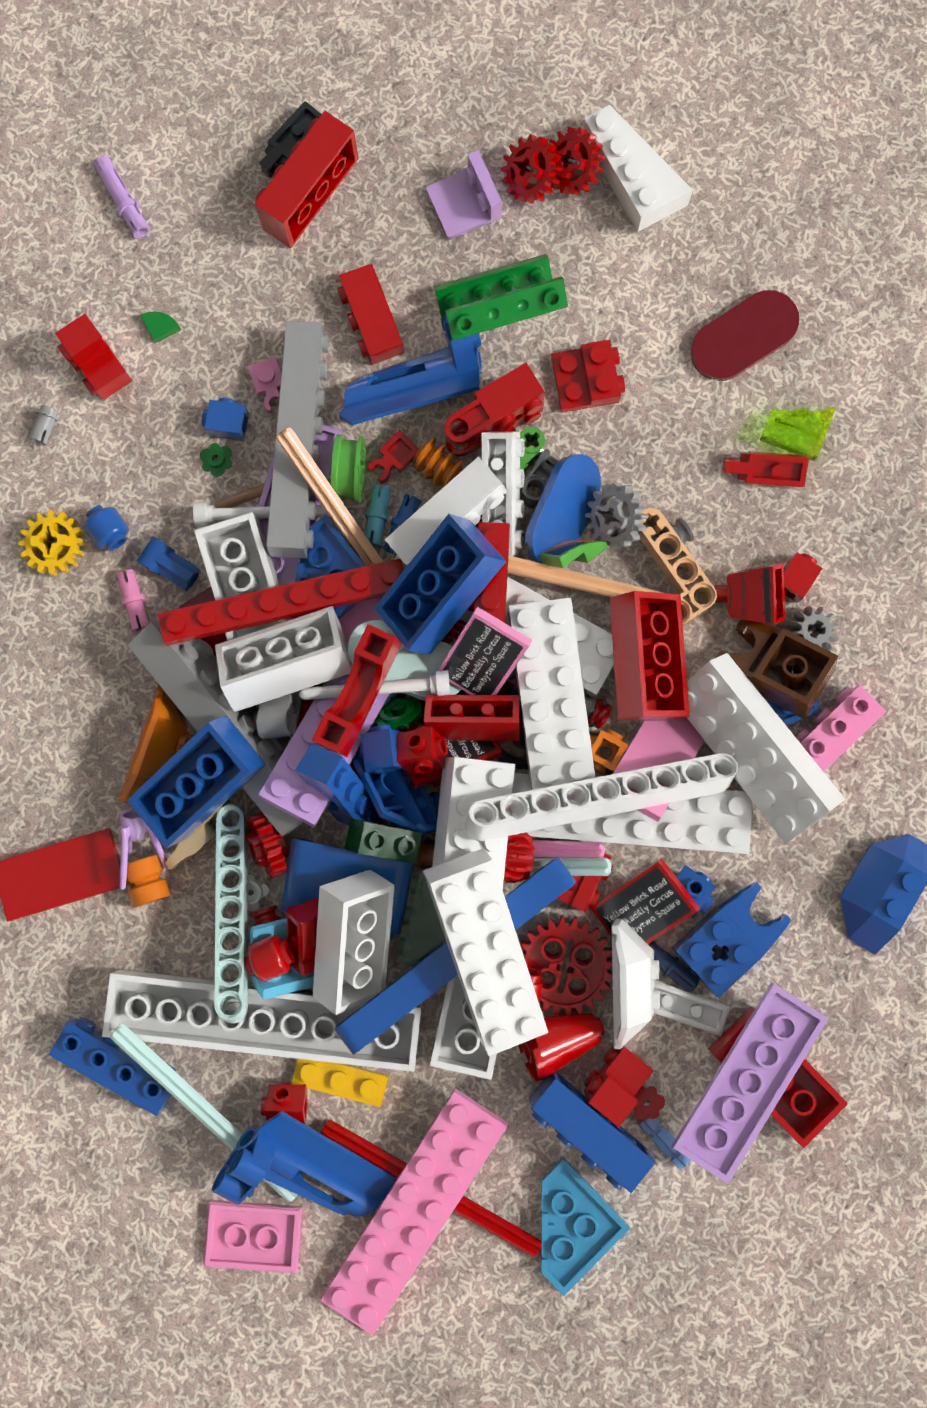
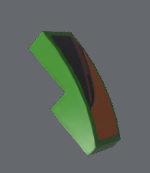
M573 539L556 544L539 555L543 564L564 568L572 561L588 563L608 548L606 542Z

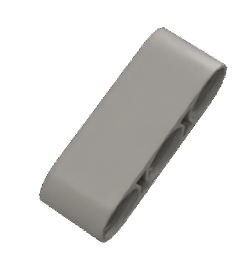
M300 690L260 703L256 724L261 739L294 735L302 698L299 695Z

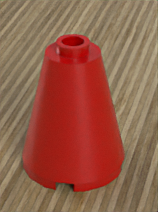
M592 1013L544 1017L548 1033L518 1045L520 1053L524 1052L528 1060L524 1064L531 1078L535 1082L544 1080L600 1044L602 1041L601 1036L605 1034L600 1018H595Z

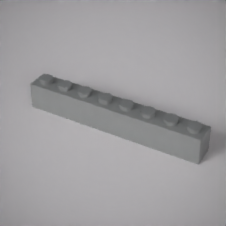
M286 321L276 436L282 430L288 427L291 428L314 462L319 463L320 445L316 444L317 435H322L323 419L318 415L319 407H324L325 390L321 389V380H326L327 362L323 361V353L329 352V334H324L322 322ZM276 439L266 547L270 557L307 559L308 548H313L314 533L313 530H309L310 520H315L316 502L312 501L311 488Z

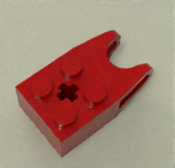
M527 362L474 393V401L452 414L446 420L444 431L446 434V447L450 453L454 452L455 456L468 455L482 447V433L515 432V428L525 422L526 425H529L541 417L545 391ZM461 421L450 430L451 425L454 422ZM452 443H468V445L463 449H457Z

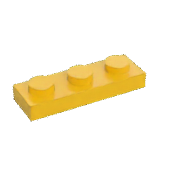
M298 1059L291 1084H306V1087L312 1090L381 1107L389 1075L349 1064Z

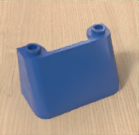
M292 838L280 910L286 912L288 907L297 904L303 905V902L314 898L319 899V888L322 885L372 870L394 884L390 940H393L394 935L401 934L415 866L413 863L357 854L341 847L315 843L302 838Z

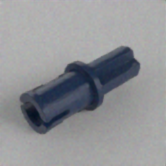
M654 940L649 944L654 950V960H659V969L663 972L662 976L670 977L684 990L692 992L697 987L700 979L682 965L677 956L672 957L657 945Z

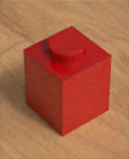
M797 552L784 567L785 596L796 603L806 596L823 569L817 565L815 558L806 553L800 554Z

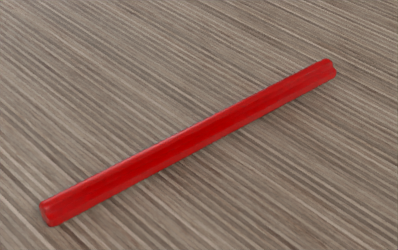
M328 1120L321 1131V1134L384 1170L396 1179L407 1164L333 1120ZM465 1196L461 1198L453 1212L531 1257H536L541 1249L540 1239Z

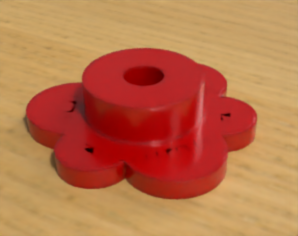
M642 1086L635 1095L638 1103L633 1110H635V1117L640 1121H645L649 1117L657 1119L659 1117V1110L665 1106V1099L662 1095L657 1094V1089L654 1086H649L647 1089ZM645 1101L649 1102L648 1106L644 1105Z

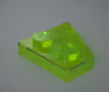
M826 407L824 411H809L808 408L796 409L794 411L786 409L772 410L767 418L760 441L796 455H808L809 460L815 462L819 457L836 408Z

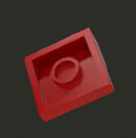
M610 339L581 344L580 349L551 353L561 413L619 403L621 393H625V382L623 375L617 376L615 365L620 364L618 347H612Z

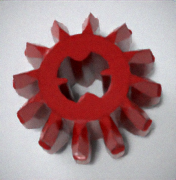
M527 832L508 836L504 881L506 883L524 882V880H528L530 871L533 870L535 847L532 836L528 835Z

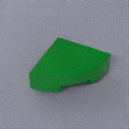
M153 311L140 315L155 343L181 330L178 323L165 313Z

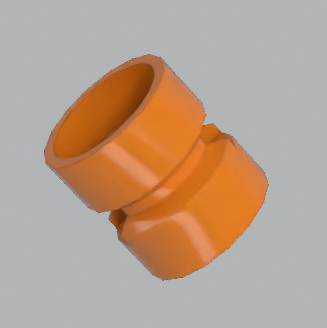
M158 855L127 864L126 884L131 887L127 894L132 909L171 896L166 879L160 878L163 868Z

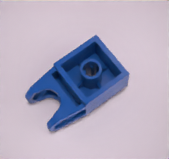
M757 882L749 884L712 909L672 947V950L712 994L718 998L768 952L790 923V917L784 913L765 924L754 922L750 914V907L757 893L762 888ZM715 945L720 948L723 947V954L720 958H712L711 956L714 954L712 948Z

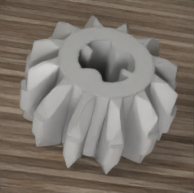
M807 606L804 608V613L801 611L794 613L796 621L791 620L787 624L790 629L795 630L792 633L828 651L833 649L830 642L835 643L839 639L832 632L839 629L840 625L830 623V620L834 618V614L830 613L825 617L823 616L824 607H819L814 612L811 606ZM811 626H815L817 629L814 631L819 632L815 637L810 636L812 631L808 632V628Z

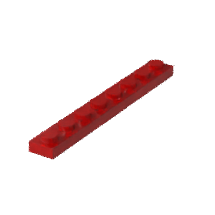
M391 560L158 613L163 642L165 646H170L309 614L331 606L335 608L383 597L404 571L402 560Z

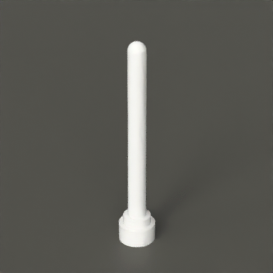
M207 502L194 503L193 518L196 527H206L210 523H215V520H229L251 512L259 519H269L270 506L214 508V505H208ZM316 505L315 517H323L324 515L330 517L323 505Z
M448 670L436 671V674L430 675V678L384 681L378 694L431 690V693H437V696L450 695ZM345 684L308 687L300 690L299 695L303 700L338 698Z

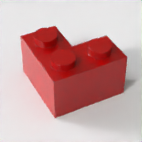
M83 314L55 333L61 342L57 346L59 351L76 372L80 369L86 376L82 382L92 395L98 393L105 400L133 381L86 314Z
M613 1045L603 1057V1061L606 1063L599 1072L593 1070L583 1085L586 1086L584 1094L588 1103L616 1126L620 1127L638 1103L635 1097L636 1093L654 1070L625 1045L621 1049H614Z

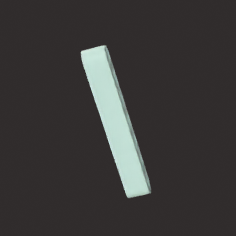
M230 804L222 807L216 817L214 1007L220 1018L234 1024L244 1019L248 1009V971L244 959L248 957V844L245 839V835L248 834V825L243 811L238 806ZM232 816L240 818L236 826H225L228 818ZM233 845L240 847L236 856L231 858L225 856V851L228 847ZM232 875L239 876V882L235 887H225L224 884L228 877ZM238 906L239 913L235 918L226 919L224 917L228 907ZM236 936L239 938L237 948L230 951L224 949V943L229 937ZM229 968H238V978L234 982H225V972ZM231 999L238 1000L239 1008L237 1012L232 1015H225L224 1005Z

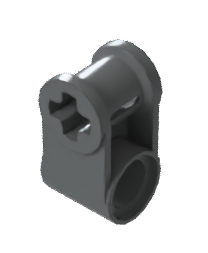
M545 449L540 455L531 472L524 480V486L521 489L520 498L524 501V505L529 508H536L541 495L533 497L528 494L527 489L537 487L543 493L551 472L559 461L550 455L548 449Z

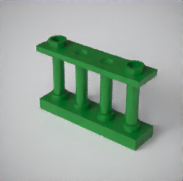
M546 254L434 286L440 315L443 318V314H446L453 341L568 307L564 278L561 276L552 279L549 257Z

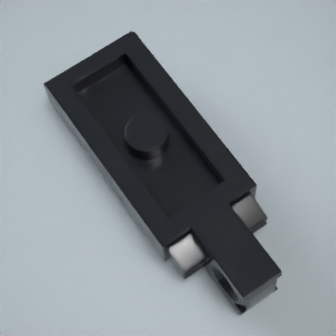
M304 101L267 141L268 146L264 150L267 155L259 162L261 171L271 178L277 167L281 164L284 165L288 160L293 146L298 141H302L307 135L311 122L315 118L319 119L322 114L308 102Z

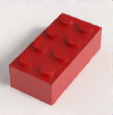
M326 110L319 119L315 118L311 122L307 135L302 141H298L293 146L288 160L284 165L281 164L277 167L272 181L266 188L264 187L258 192L254 205L263 230L289 248L293 247L359 159L354 130Z
M631 591L610 597L618 720L666 721L690 717L681 595Z
M750 1006L708 1048L721 1064L755 1010L754 1007ZM804 1059L770 1115L804 1149L848 1103Z

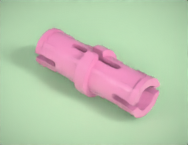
M129 569L125 570L128 582L123 571L118 572L116 578H118L123 595L121 603L127 609L132 627L131 630L132 632L141 631L138 619L143 628L149 624V620L143 604L146 601L145 596L140 593L135 570Z

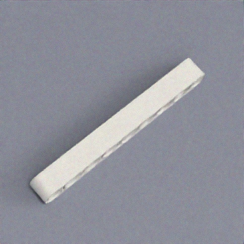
M719 753L474 802L469 809L465 831L473 840L485 841L724 792L729 787L737 774L738 764L732 756ZM658 782L663 783L666 787L661 786ZM628 788H632L636 790L638 793H634L630 791ZM599 794L607 796L608 799L602 798ZM568 800H574L579 805L571 804ZM537 806H544L549 811H543L539 809ZM506 812L516 813L519 817H511ZM482 818L485 819L488 823L482 824L476 821L475 819Z

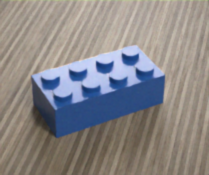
M448 514L374 609L407 651L431 654L506 563V560L470 520Z
M224 716L208 722L127 801L167 849L185 840L263 768L266 763L230 719Z
M558 1072L542 1080L529 1096L533 1118L545 1128L550 1124L558 1133L556 1137L568 1148L571 1149L573 1145L576 1146L582 1153L581 1158L595 1170L598 1166L602 1168L607 1174L605 1178L618 1190L624 1187L632 1193L654 1166L655 1161L648 1148L622 1126H616L590 1105L586 1096Z

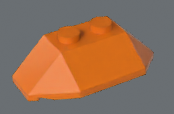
M160 685L156 689L118 801L129 803L127 800L190 739V733H187L188 725L182 712Z

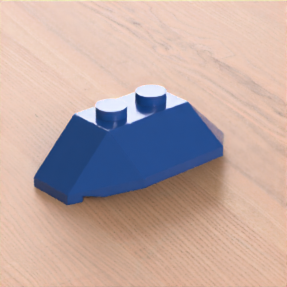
M359 748L353 764L379 817L392 824L411 831L421 832L422 834L435 832L438 812L425 787L421 786L414 789L405 769L383 774L365 772V765Z
M910 834L869 845L839 896L848 939L876 955L901 930L927 885V844Z

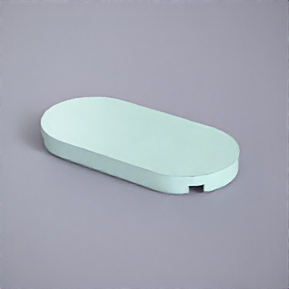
M368 621L359 625L353 631L347 643V652L351 665L353 664L354 651L367 624L395 636L384 621ZM440 641L431 654L407 651L402 644L384 681L430 678V675L436 674V671H438L453 646ZM449 682L450 695L458 694L461 689ZM431 690L402 692L424 701L426 700V695H437V693H431Z

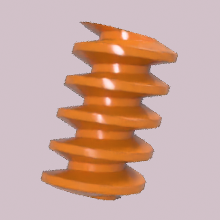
M433 437L419 449L412 462L415 463L414 468L417 472L424 470V478H433V485L439 487L443 484V488L462 471L461 468L464 461L461 459L453 464L452 460L455 453L451 452L444 456L443 453L446 446L443 444L435 448L434 445L437 438Z

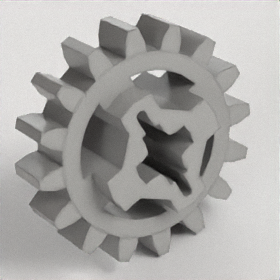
M622 483L603 485L602 491H595L593 493L596 501H589L587 503L592 508L590 513L585 514V517L592 520L587 529H594L595 533L592 538L594 540L601 539L611 549L632 546L631 541H639L641 539L638 531H646V526L642 524V520L648 519L649 515L642 513V509L647 506V503H639L638 500L642 494L640 492H632V485H623Z

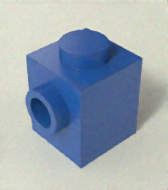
M219 398V401L209 399L208 409H204L202 413V426L210 437L244 442L249 418L246 406L236 404L235 400L229 398Z
M379 725L372 727V732L361 734L360 754L364 761L365 772L383 774L404 769L397 763V734L403 732L391 729L390 725Z

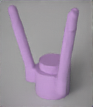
M128 810L120 814L121 890L126 888L128 857L132 855V841L144 838L145 832H148L164 869H168V866L165 864L167 861L160 841L135 810Z

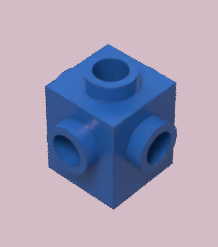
M685 865L678 874L677 879L700 907L698 912L701 911L705 914L715 900L710 895L716 886L712 884L711 879L707 875L699 871L695 872ZM696 912L690 917L694 919L698 912Z

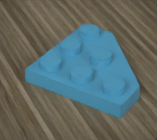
M563 1156L541 1178V1273L565 1296L630 1229V1226Z

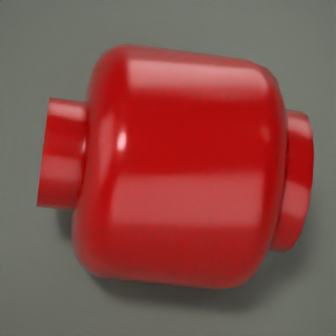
M271 935L253 942L248 948V957L244 959V962L251 976L255 975L260 981L267 982L289 972L291 963L294 962V954L287 939Z

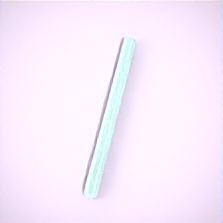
M124 1024L119 1025L112 1032L111 1039L233 1151L242 1133ZM263 1179L287 1202L293 1201L298 1195Z

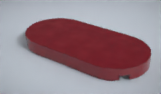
M764 290L752 295L711 321L698 331L693 340L691 360L695 369L706 378L727 381L735 378L782 348L793 338L799 326V312L795 303L782 292Z

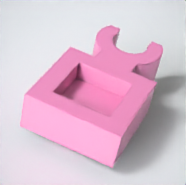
M276 357L248 366L257 395L266 394L264 406L269 414L273 413L271 408L272 401L280 399V392L278 390L281 388L282 373Z

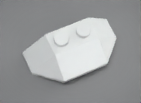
M616 919L612 924L614 1049H621L652 1019L655 1010H659L660 992L654 991V979H659V960H654V950L623 919Z

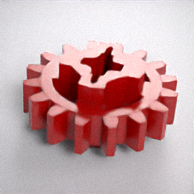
M568 127L567 133L558 131V141L550 139L549 143L557 147L554 153L561 155L562 159L556 163V166L563 168V171L556 173L555 176L560 183H552L551 187L553 189H560L562 194L569 195L570 193L578 196L580 195V190L590 191L589 182L598 183V179L595 176L596 172L604 171L599 166V162L605 160V156L598 154L603 145L602 143L595 142L597 137L595 134L581 127L578 129ZM570 158V159H573V160H575V161H578L579 164H574L573 162H569L568 159Z
M530 134L528 139L518 138V147L510 144L509 148L512 153L510 156L503 155L507 165L501 167L500 171L506 173V177L501 182L509 185L506 190L508 194L515 195V200L534 204L535 200L544 201V193L550 195L554 193L551 185L552 183H560L555 176L556 173L562 172L563 168L556 166V163L562 159L561 155L554 153L557 147L548 143L546 138L541 136L538 138ZM526 167H532V169L535 170L536 173L530 172L531 170L527 169Z
M263 812L247 817V825L250 830L249 834L245 835V839L255 865L258 864L259 867H264L270 879L286 874L287 867L284 863V857L288 856V850L281 834L271 823L269 824L268 818Z

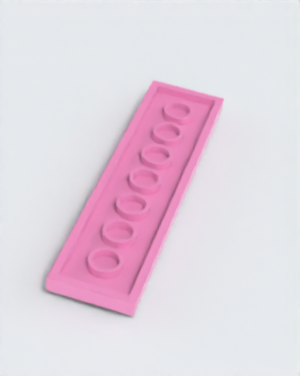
M455 1088L325 1290L320 1301L373 1336L508 1127V1122Z

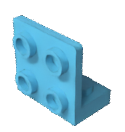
M286 919L251 927L250 945L271 935L287 939ZM291 966L287 974L267 982L260 981L255 975L251 976L250 974L249 979L261 998L265 1000L313 987L314 972L303 976Z

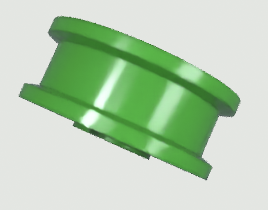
M337 434L332 454L331 486L339 498H354L355 503H361L366 469L365 436H359L358 440H346L343 438V435Z

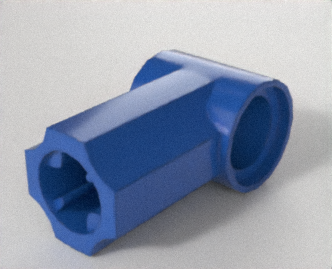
M153 536L136 561L159 576L161 574L185 591H188L198 579L201 570L177 555L174 549Z

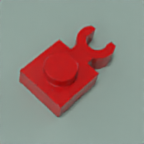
M399 430L379 449V453L383 458L371 461L367 467L368 471L372 473L376 468H382L384 473L378 480L383 484L389 479L390 471L393 468L401 473L413 461L419 448Z

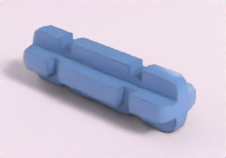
M649 1117L647 1120L641 1121L639 1124L640 1128L646 1135L651 1134L650 1139L667 1157H672L671 1162L678 1169H682L689 1164V1158L673 1149L671 1145L675 1138L663 1125L661 1127L658 1125L660 1123L658 1119H651Z

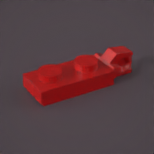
M748 451L741 452L740 458L724 457L722 469L725 473H736L737 479L744 480L745 483L805 487L809 457L808 455Z

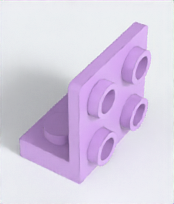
M479 150L468 154V167L464 171L426 187L429 199L449 240L502 217L501 198Z

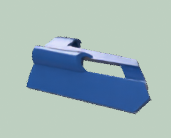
M443 314L441 323L443 331H446L445 338L448 347L351 382L344 393L345 406L339 414L340 420L350 425H355L480 390V374H482L479 346H481L480 334H474L453 341L447 316Z
M281 1111L260 1127L253 1126L241 1135L236 1147L214 1180L212 1192L235 1205H239L247 1196L250 1198L261 1180L265 1179L343 1216L350 1214L356 1217L372 1213L378 1207L380 1201L384 1200L395 1183L396 1178ZM302 1171L350 1199L341 1202L307 1183L303 1179Z

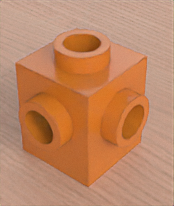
M610 729L607 732L601 730L597 736L591 734L590 741L594 771L602 775L606 771L610 773L615 771L628 747V744L623 742L624 737ZM607 747L611 751L609 758L605 759L600 756L601 748Z

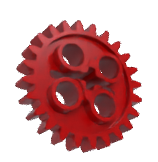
M561 915L560 922L555 924L551 917H548V927L545 928L538 922L537 934L530 930L527 932V936L531 941L521 940L520 946L526 951L523 952L527 967L534 968L541 973L550 971L556 977L551 983H543L540 1000L543 1001L542 1011H546L549 1006H553L555 1016L558 1015L560 1008H565L566 1015L571 1014V1008H576L579 1014H583L582 1005L586 1004L589 1008L594 1009L593 998L600 1001L604 1000L600 990H611L610 984L605 980L613 979V972L608 970V968L613 967L612 959L607 958L612 955V948H603L607 944L608 938L606 936L597 938L600 932L599 927H595L591 931L588 930L589 920L586 919L580 926L577 925V916H573L571 922L566 923L564 915ZM572 939L573 946L569 957L570 966L566 971L564 989L560 992L558 991V985L561 978V965L564 963L567 941ZM550 941H556L561 944L562 949L558 953L551 954L545 949V945ZM582 947L588 948L592 951V955L589 959L580 960L575 956L576 951ZM573 978H582L586 984L582 989L575 990L570 987L569 982Z

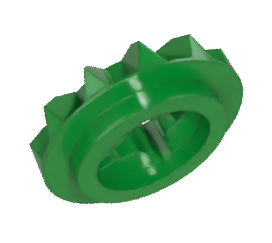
M414 698L395 699L382 707L375 721L377 726L390 725L393 730H408L410 725L419 723V718L424 715L421 702Z

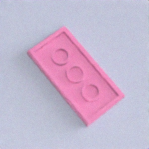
M686 717L666 721H644L613 774L693 759L703 744L704 739ZM658 782L661 786L666 787L663 783ZM628 788L630 791L638 793L636 790ZM669 803L646 807L637 811L659 822Z

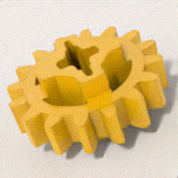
M48 510L46 518L42 514L37 513L38 521L34 523L28 519L26 522L30 526L29 530L20 531L26 537L25 540L18 542L19 546L26 548L20 554L21 557L30 559L27 565L33 569L37 568V572L43 575L49 571V574L52 576H57L58 569L65 574L69 573L68 565L71 564L77 567L79 564L75 558L77 556H85L79 550L81 546L87 545L85 540L79 538L85 533L84 530L76 527L78 522L73 518L68 519V515L64 512H60L57 516L55 512ZM60 526L65 527L70 536L62 534ZM36 551L43 552L45 561H42L37 556Z

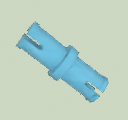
M373 485L370 509L366 510L365 515L368 519L365 536L371 545L375 544V547H381L384 525L389 519L387 508L391 488L382 485L381 489L380 485Z

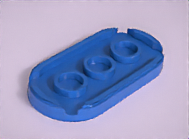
M570 454L568 457L560 459L554 466L526 531V543L529 544L530 549L528 554L532 561L542 563L539 554L548 548L564 541L581 538L589 518L585 517V514L592 511V508L587 503L589 501H596L593 493L601 489V476L598 466L589 456Z

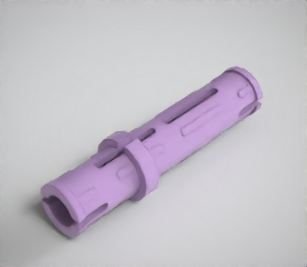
M108 155L97 157L98 163L94 161L93 166L115 201L116 211L119 216L125 219L135 238L146 236L151 228L140 212L138 201L131 197Z

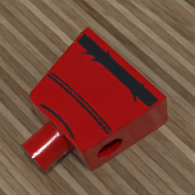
M784 563L736 571L727 574V585L714 586L717 592L715 603H728V615L731 618L775 625L786 620Z

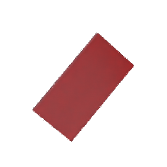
M111 828L1 860L0 897L7 922L119 889L120 859Z

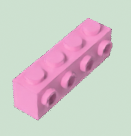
M861 685L852 689L848 686L844 688L834 698L837 703L830 710L825 707L813 718L816 722L815 725L809 730L803 728L795 735L796 739L823 772L886 712Z

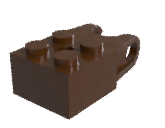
M740 619L736 625V631L753 649L746 654L720 651L715 658L728 653L763 698L805 719L835 672L839 656L784 628L779 630L762 623Z

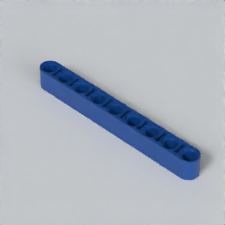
M558 856L504 896L515 930L577 882ZM447 941L334 1028L352 1055L372 1042L458 975Z

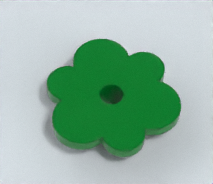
M217 443L211 444L210 449H203L200 452V459L204 462L202 469L206 472L211 471L212 475L216 477L222 476L225 469H229L232 466V461L230 460L232 456L231 449L227 446L220 447Z

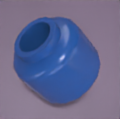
M98 505L87 512L86 516L88 518L83 524V529L97 549H106L110 552L119 548L127 541L126 535L129 532V528L116 508H103L101 505Z

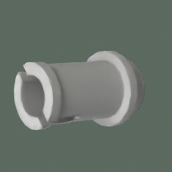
M41 405L40 409L35 411L38 415L28 438L47 445L54 423L59 421V417H57L59 411L49 406Z

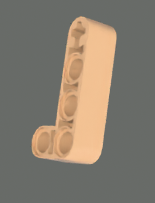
M647 508L642 513L649 515V518L643 519L642 524L644 525L645 521H654L655 526L653 528L651 526L647 527L646 531H638V534L641 538L640 540L676 592L681 595L683 626H685L715 603L717 592L664 515L655 508ZM660 532H663L656 541H653L655 535L658 536ZM659 544H670L673 547L674 553L671 555L663 554L659 549ZM678 567L687 568L690 572V579H681L677 575L676 569ZM694 592H704L707 596V604L697 603L694 599Z

